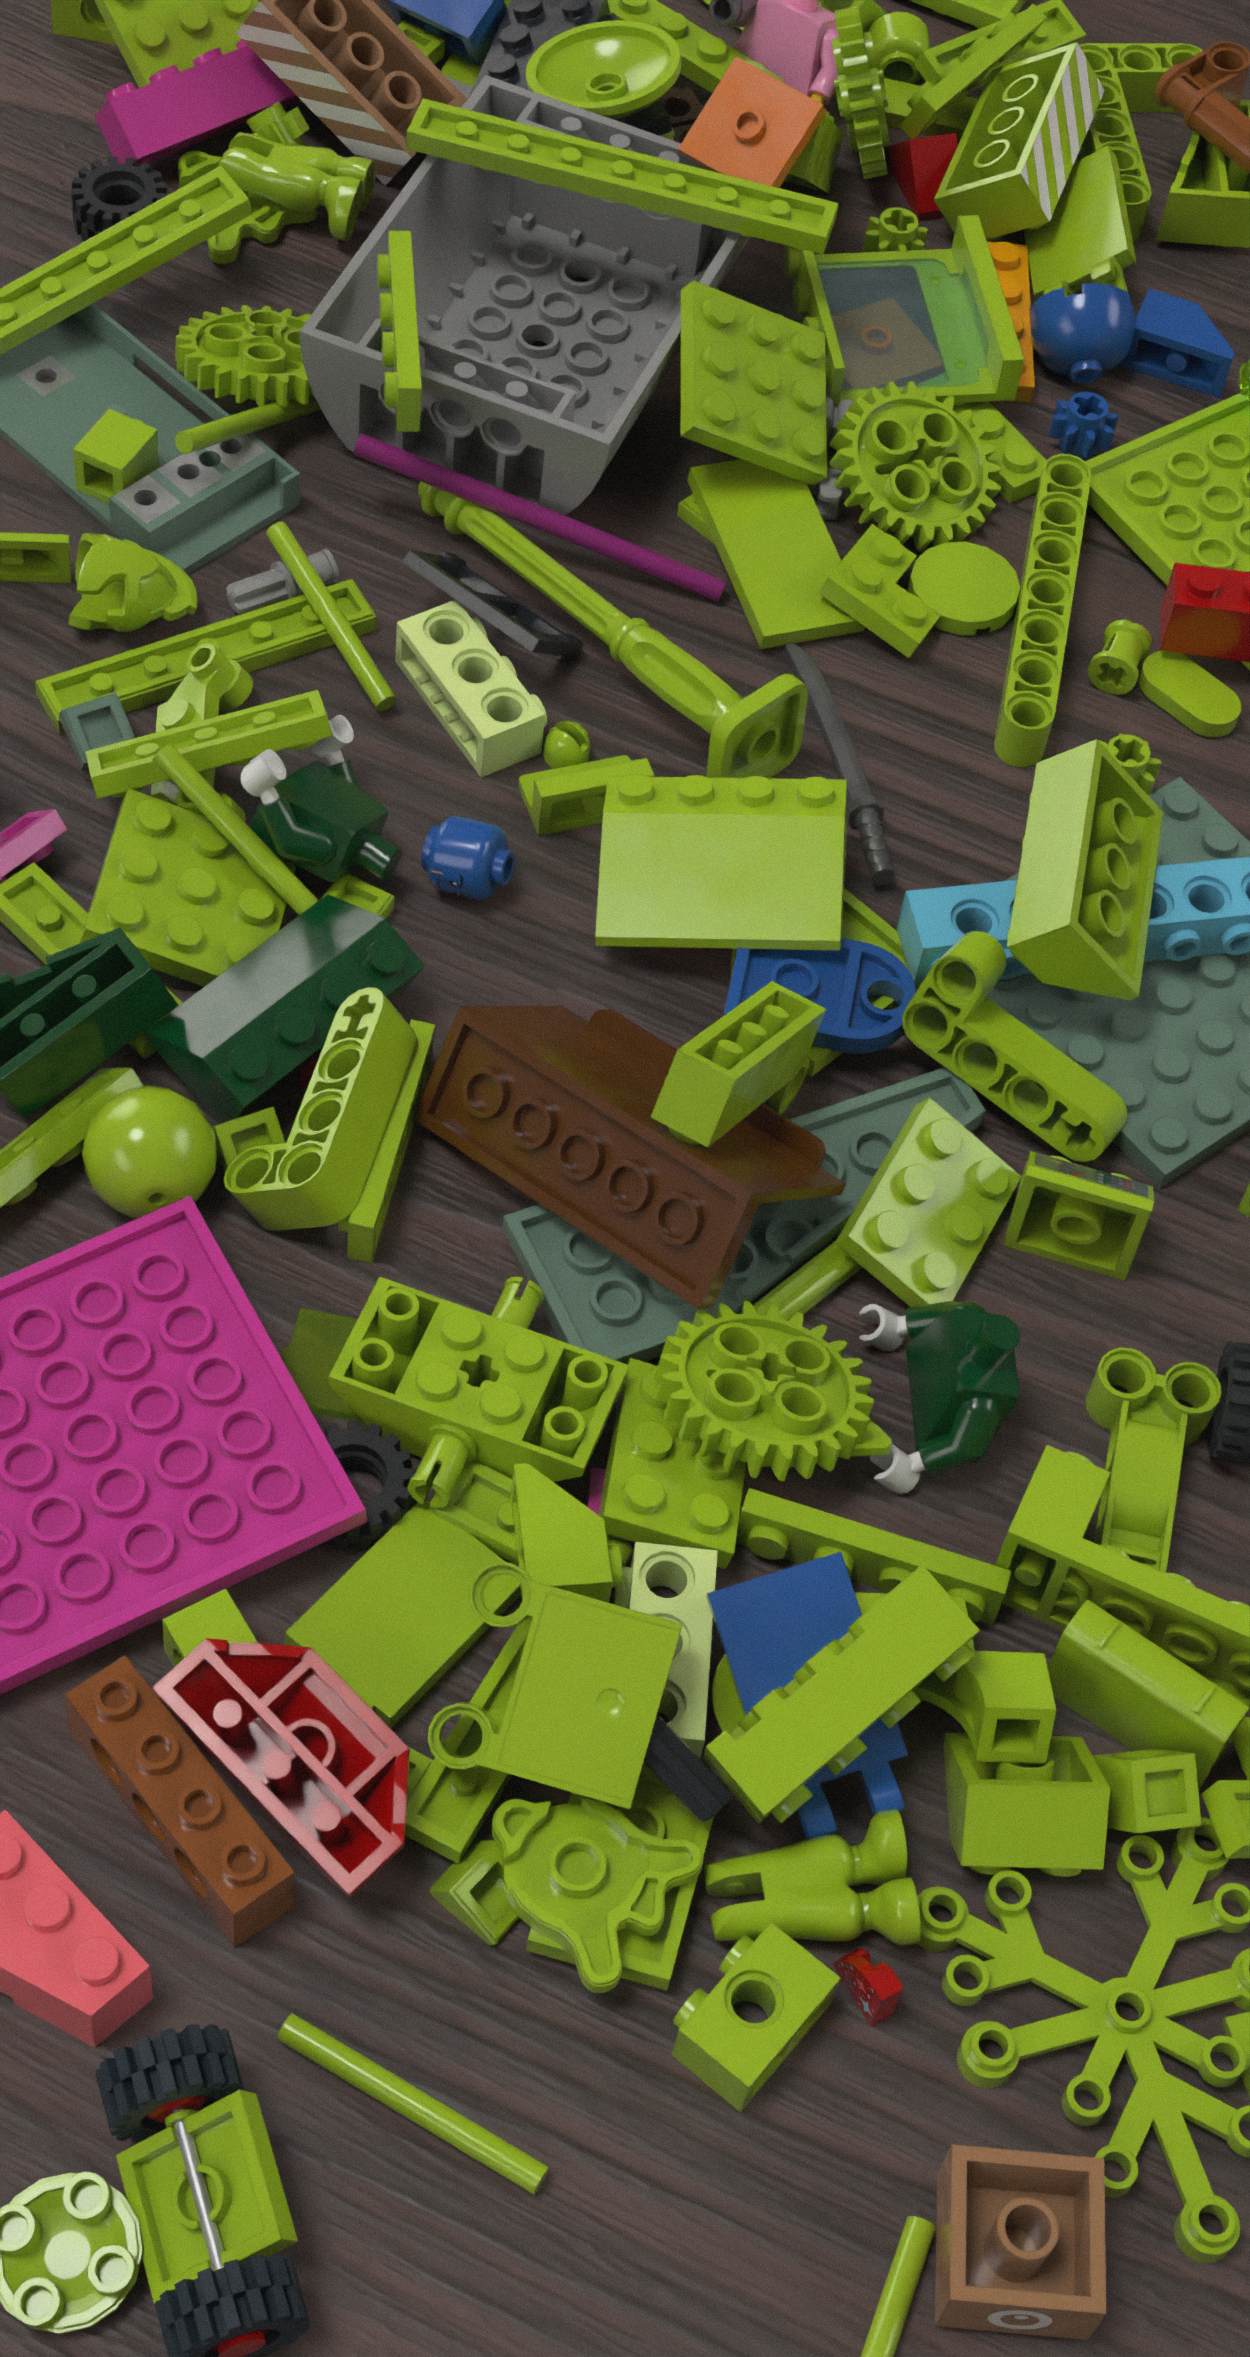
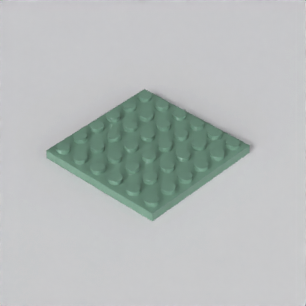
M1181 777L1148 795L1163 811L1156 866L1250 857V841ZM1019 872L1005 881L1018 880ZM1250 951L1240 955L1224 953L1195 956L1182 961L1167 959L1144 962L1139 997L1131 1000L1045 984L1034 974H1023L1010 979H999L987 998L1101 1080L1123 1099L1127 1107V1120L1121 1131L1113 1139V1142L1159 1189L1250 1130Z

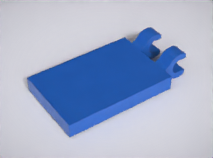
M841 1552L707 1593L706 1596L744 1716L772 1690H776L780 1686L784 1688L794 1679L792 1676L810 1658L834 1639L839 1640L848 1632L849 1626L862 1616ZM879 1719L859 1737L867 1746V1749L836 1776L825 1766L805 1784L813 1796L797 1810L806 1840L829 1835L837 1831L821 1784L859 1772L872 1816L883 1810L897 1809L901 1812L905 1809L899 1787L888 1763L908 1755L898 1723L889 1729Z

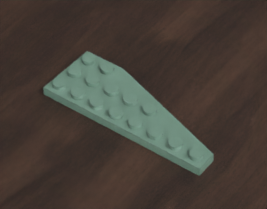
M946 1067L789 1119L822 1140L825 1145L826 1154L820 1168L846 1183L844 1191L839 1196L761 1203L714 1307L701 1310L715 1318L719 1303H725L735 1314L739 1313L743 1308L744 1301L753 1302L842 1232L916 1104L930 1097L968 1131L972 1132L982 1123L985 1109L971 1086ZM537 1204L504 1215L502 1230L528 1281H533L543 1291L544 1300L541 1306L560 1341L627 1364L630 1358L646 1362L661 1356L667 1336H675L678 1323L681 1320L693 1324L696 1311L699 1309L543 1205Z

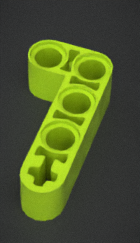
M972 931L964 934L932 966L905 1008L902 1023L907 1037L917 1047L1063 1155L1080 1162L1095 1160L1103 1153L1126 1123L1127 1107L1123 1099L1101 1080L987 998L1005 970V951L993 936L985 932ZM963 963L968 965L973 970L974 974L970 973L964 967ZM936 1009H938V1010L945 1016V1018L942 1017V1016L936 1011ZM985 1045H987L988 1047H990V1048L994 1051L995 1054L991 1053V1052L985 1047ZM1035 1082L1039 1083L1045 1091L1040 1089Z
M367 987L358 990L340 1005L287 1142L248 1148L230 1163L225 1172L224 1184L226 1189L266 1230L279 1231L333 1225L346 1218L359 1201L417 1039L411 1026L383 992L377 988Z

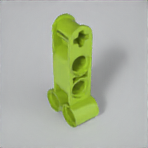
M1119 1347L1110 1350L1101 1358L1085 1398L1086 1410L1091 1419L1099 1426L1111 1430L1105 1470L1111 1473L1100 1497L1094 1543L1117 1547L1124 1551L1132 1560L1162 1573H1166L1184 1445L1194 1443L1203 1436L1221 1397V1384L1216 1375L1206 1366L1196 1362H1182L1170 1368L1164 1376L1156 1374V1369L1151 1360L1142 1352L1132 1348ZM1111 1385L1123 1387L1130 1393L1117 1391ZM1175 1399L1186 1401L1194 1408L1183 1406Z

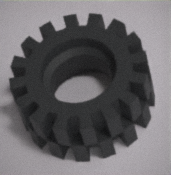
M108 157V165L104 166L100 160L91 162V170L86 167L81 168L78 171L79 178L74 177L72 181L71 195L74 228L77 234L82 233V240L85 242L167 196L166 182H162V175L158 170L152 173L151 165L143 162L139 167H136V160L126 157L125 164H118L117 157ZM114 204H127L124 206H114Z

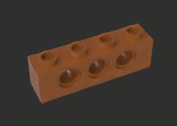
M125 1655L65 1694L69 1732L234 1948L294 1907L295 1872Z

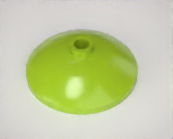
M626 20L585 24L556 35L533 53L526 67L527 87L530 91L615 120L643 110L664 96L679 77L682 66L681 54L677 42L670 34L650 24Z

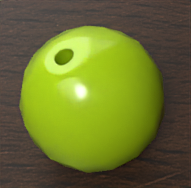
M142 1086L130 1088L113 1096L93 1116L85 1134L82 1156L85 1172L90 1184L104 1203L120 1213L138 1219L190 1195L195 1203L209 1187L215 1173L217 1146L215 1133L207 1117L196 1103L168 1088Z

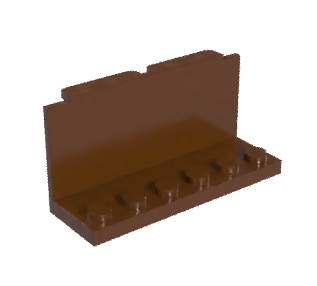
M562 1005L459 1006L413 1117L415 1121L699 1310L714 1307L761 1203L842 1195L846 1183L820 1168L826 1154L825 1145L822 1140L763 1103L708 1148L702 1144L695 1145L683 1142L673 1136L668 1126L651 1118V1114L677 1049L612 1009L597 1010L592 1015L590 1022Z

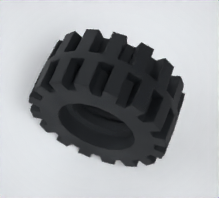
M1229 1341L1228 1345H1225L1223 1349V1357L1220 1356L1218 1373L1215 1374L1221 1384V1397L1207 1426L1209 1428L1207 1435L1208 1453L1214 1458L1250 1464V1344Z
M348 1421L347 1430L340 1431L337 1424L334 1423L325 1427V1437L343 1469L355 1468L368 1471L380 1480L382 1489L377 1496L367 1502H363L366 1509L367 1522L331 1540L335 1541V1549L347 1551L349 1543H357L359 1551L371 1549V1541L374 1539L379 1541L413 1506L414 1498L409 1494L407 1488L411 1478L414 1476L412 1458L407 1449L400 1451V1439L393 1433L383 1438L382 1427L371 1423L366 1431L359 1429V1421Z

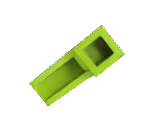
M855 1592L862 1615L888 1593ZM951 1596L968 1616L965 1596ZM971 1639L967 1645L975 1655L944 1682L935 1673H932L913 1690L920 1699L944 1709L962 1725L971 1740L976 1761L1046 1764L1056 1715V1705L1044 1653L975 1651L973 1639Z

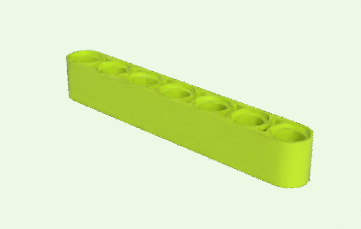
M1058 454L1046 460L1032 510L994 739V750L997 756L1006 764L1014 767L1026 768L1041 761L1056 712L1092 477L1088 464L1081 458L1071 454Z

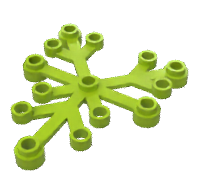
M1201 1817L1202 1826L1179 1829L1171 1845V1858L1177 1869L1167 1891L1159 1874L1164 1862V1853L1161 1846L1154 1839L1144 1835L1133 1836L1124 1843L1117 1857V1869L1120 1875L1131 1883L1149 1929L1127 1976L1112 1978L1103 1984L1044 1954L1027 1909L1032 1895L1031 1886L1028 1880L1019 1872L1013 1870L998 1872L992 1877L985 1892V1905L988 1911L998 1918L1003 1931L970 1915L967 1904L957 1892L940 1886L923 1890L917 1896L921 1922L920 1942L917 1944L932 1952H944L954 1948L959 1943L989 1959L982 1961L972 1955H960L950 1961L942 1978L943 1991L950 2001L957 2005L970 2006L980 2001L984 1994L1033 1982L1082 2008L1081 2010L1008 2029L1006 2026L994 2021L976 2023L967 2030L957 2051L958 2068L964 2078L977 2087L996 2088L1009 2080L1019 2060L1097 2039L1082 2073L1070 2081L1062 2096V2108L1065 2115L1075 2124L1090 2126L1102 2119L1110 2105L1111 2094L1108 2087L1125 2054L1136 2084L1108 2145L1101 2148L1094 2157L1104 2158V2161L1111 2160L1119 2163L1125 2171V2180L1114 2182L1105 2176V2196L1111 2198L1120 2197L1127 2193L1138 2176L1136 2157L1152 2123L1184 2205L1174 2223V2236L1177 2245L1187 2257L1199 2263L1208 2264L1223 2259L1239 2238L1240 2221L1235 2209L1225 2199L1214 2195L1184 2118L1227 2140L1230 2148L1238 2155L1250 2158V2141L1244 2138L1239 2130L1240 2122H1250V2105L1237 2110L1165 2072L1157 2049L1199 2070L1202 2078L1213 2086L1228 2087L1237 2081L1247 2064L1246 2052L1237 2040L1223 2035L1208 2040L1173 2022L1170 2018L1231 2001L1240 2009L1249 2012L1250 1948L1240 1952L1229 1969L1154 1989L1175 1942L1218 1930L1227 1933H1238L1243 1931L1250 1923V1890L1244 1885L1238 1883L1224 1884L1217 1890L1212 1900L1193 1904L1203 1881H1209L1219 1876L1229 1859H1226L1219 1838L1216 1835L1212 1820ZM1201 1835L1210 1839L1216 1845L1217 1850L1205 1851L1196 1844L1194 1836ZM1141 1852L1150 1859L1152 1867L1142 1869L1135 1866L1129 1858V1853ZM1004 1886L1012 1888L1019 1895L1020 1902L1016 1904L1003 1902L997 1896L996 1889ZM1225 1899L1236 1901L1242 1907L1244 1915L1240 1917L1229 1915L1223 1909L1221 1901ZM935 1904L942 1905L951 1911L953 1919L948 1922L937 1921L931 1916L929 1907ZM958 1971L971 1973L976 1978L978 1987L972 1990L961 1988L955 1982L953 1974ZM1126 2002L1132 2005L1138 2011L1139 2019L1135 2021L1123 2019L1117 2013L1115 2004ZM984 2039H991L997 2042L1003 2049V2057L998 2059L986 2057L979 2048V2042ZM1223 2052L1228 2055L1233 2062V2070L1222 2071L1216 2068L1211 2061L1210 2053ZM1077 2090L1090 2091L1098 2101V2108L1094 2110L1083 2109L1075 2101L1074 2092ZM1204 2212L1214 2214L1221 2221L1223 2232L1218 2235L1206 2232L1200 2225L1199 2214Z

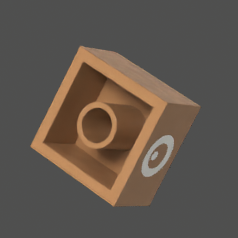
M952 2144L937 2172L935 2326L1088 2340L1106 2315L1104 2158Z

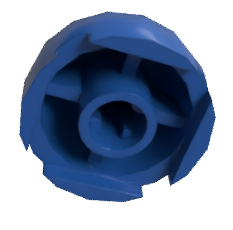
M1097 283L1081 284L1082 294H1073L1066 297L1064 295V287L1052 290L1038 298L1030 307V334L1034 352L1048 370L1063 377L1071 378L1073 382L1091 383L1097 381L1103 374L1113 370L1125 359L1133 344L1135 313L1133 304L1131 305L1130 295L1127 291L1113 285Z

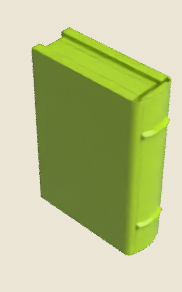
M1088 1599L1063 1631L1048 1665L1053 1696L1131 1750L1159 1748L1195 1753L1198 1792L1213 1766H1217L1250 1708Z

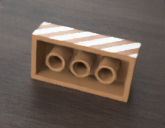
M261 0L236 32L356 157H364L376 162V177L385 186L418 153L406 149V136L422 99L461 107L468 100L373 0Z

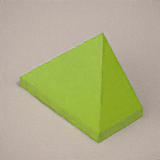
M0 532V581L72 583L69 535Z

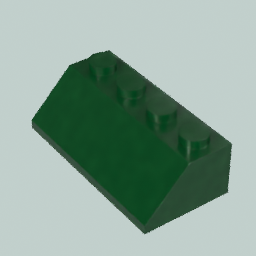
M327 894L146 1030L143 1035L213 1118L221 1124L247 1115L297 1076L300 1069L321 1054L336 1012L351 994L367 987L377 988L391 1002L407 989L423 970L425 964L385 918Z

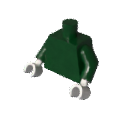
M337 715L329 720L332 732L331 737L320 739L315 745L310 747L317 756L326 759L327 765L316 760L286 777L284 763L273 750L268 749L253 758L250 764L243 768L241 773L242 786L248 793L256 797L260 796L261 799L250 828L277 857L331 882L338 881L358 867L365 869L383 881L393 873L400 861L402 850L380 837L388 818V811L385 806L359 789L351 760L344 761L340 749L353 740L354 734L351 724L343 715Z
M946 1301L909 1307L906 1315L898 1316L877 1304H869L863 1307L859 1312V1317L880 1325L874 1333L861 1335L859 1339L883 1351H892L901 1345L905 1335L909 1334L911 1338L906 1344V1356L916 1452L907 1455L892 1444L889 1454L870 1456L871 1462L886 1470L876 1475L874 1480L892 1492L904 1494L908 1493L917 1484L921 1471L926 1470L932 1475L968 1461L977 1463L989 1449L993 1438L1018 1401L1019 1383L1014 1350L1020 1342V1332L1017 1325L1006 1316L986 1313L982 1306L973 1302Z

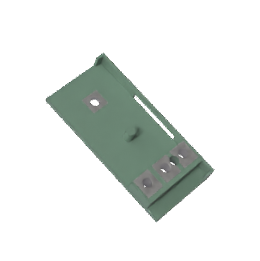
M94 303L0 355V436L121 540L133 541L142 548L170 559L183 569L187 575L300 506V472L252 433L188 454L181 453L175 444L177 433L204 423L138 370L137 357L214 421L230 415L193 384L186 381L182 375ZM47 376L56 379L51 383H41L38 381V379ZM110 408L130 418L140 420L158 430L159 468L111 496L109 504L76 490L73 448Z

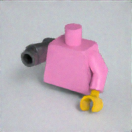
M711 0L709 13L715 23L723 27H744L734 49L753 61L761 63L766 69L784 79L785 84L820 102L824 106L830 104L836 93L834 79L838 78L832 46V39L839 38L835 13L819 6L820 0Z

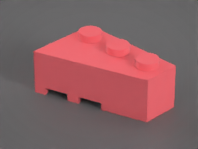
M4 1810L0 1813V1992L13 1998L15 2005L95 2048L153 1999L150 1965L17 1821Z

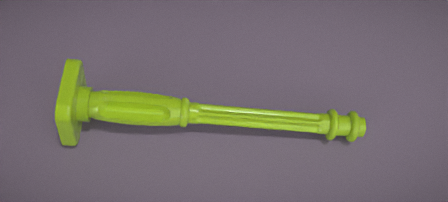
M423 482L419 483L418 495L421 498L422 510L428 516L438 517L442 515L445 528L451 534L461 535L465 533L599 637L609 646L611 657L616 662L623 663L631 673L663 701L710 734L707 778H746L749 776L771 778L790 765L795 759L802 743L808 687L793 674H782L743 699L704 664L673 644L660 632L650 628L644 619H631L490 509Z

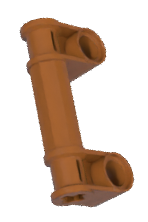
M1220 41L1212 44L1208 49L1183 63L1180 62L1169 68L1157 83L1154 99L1160 106H1170L1184 117V124L1190 130L1197 131L1250 174V118L1236 108L1240 105L1250 67V52L1238 43Z

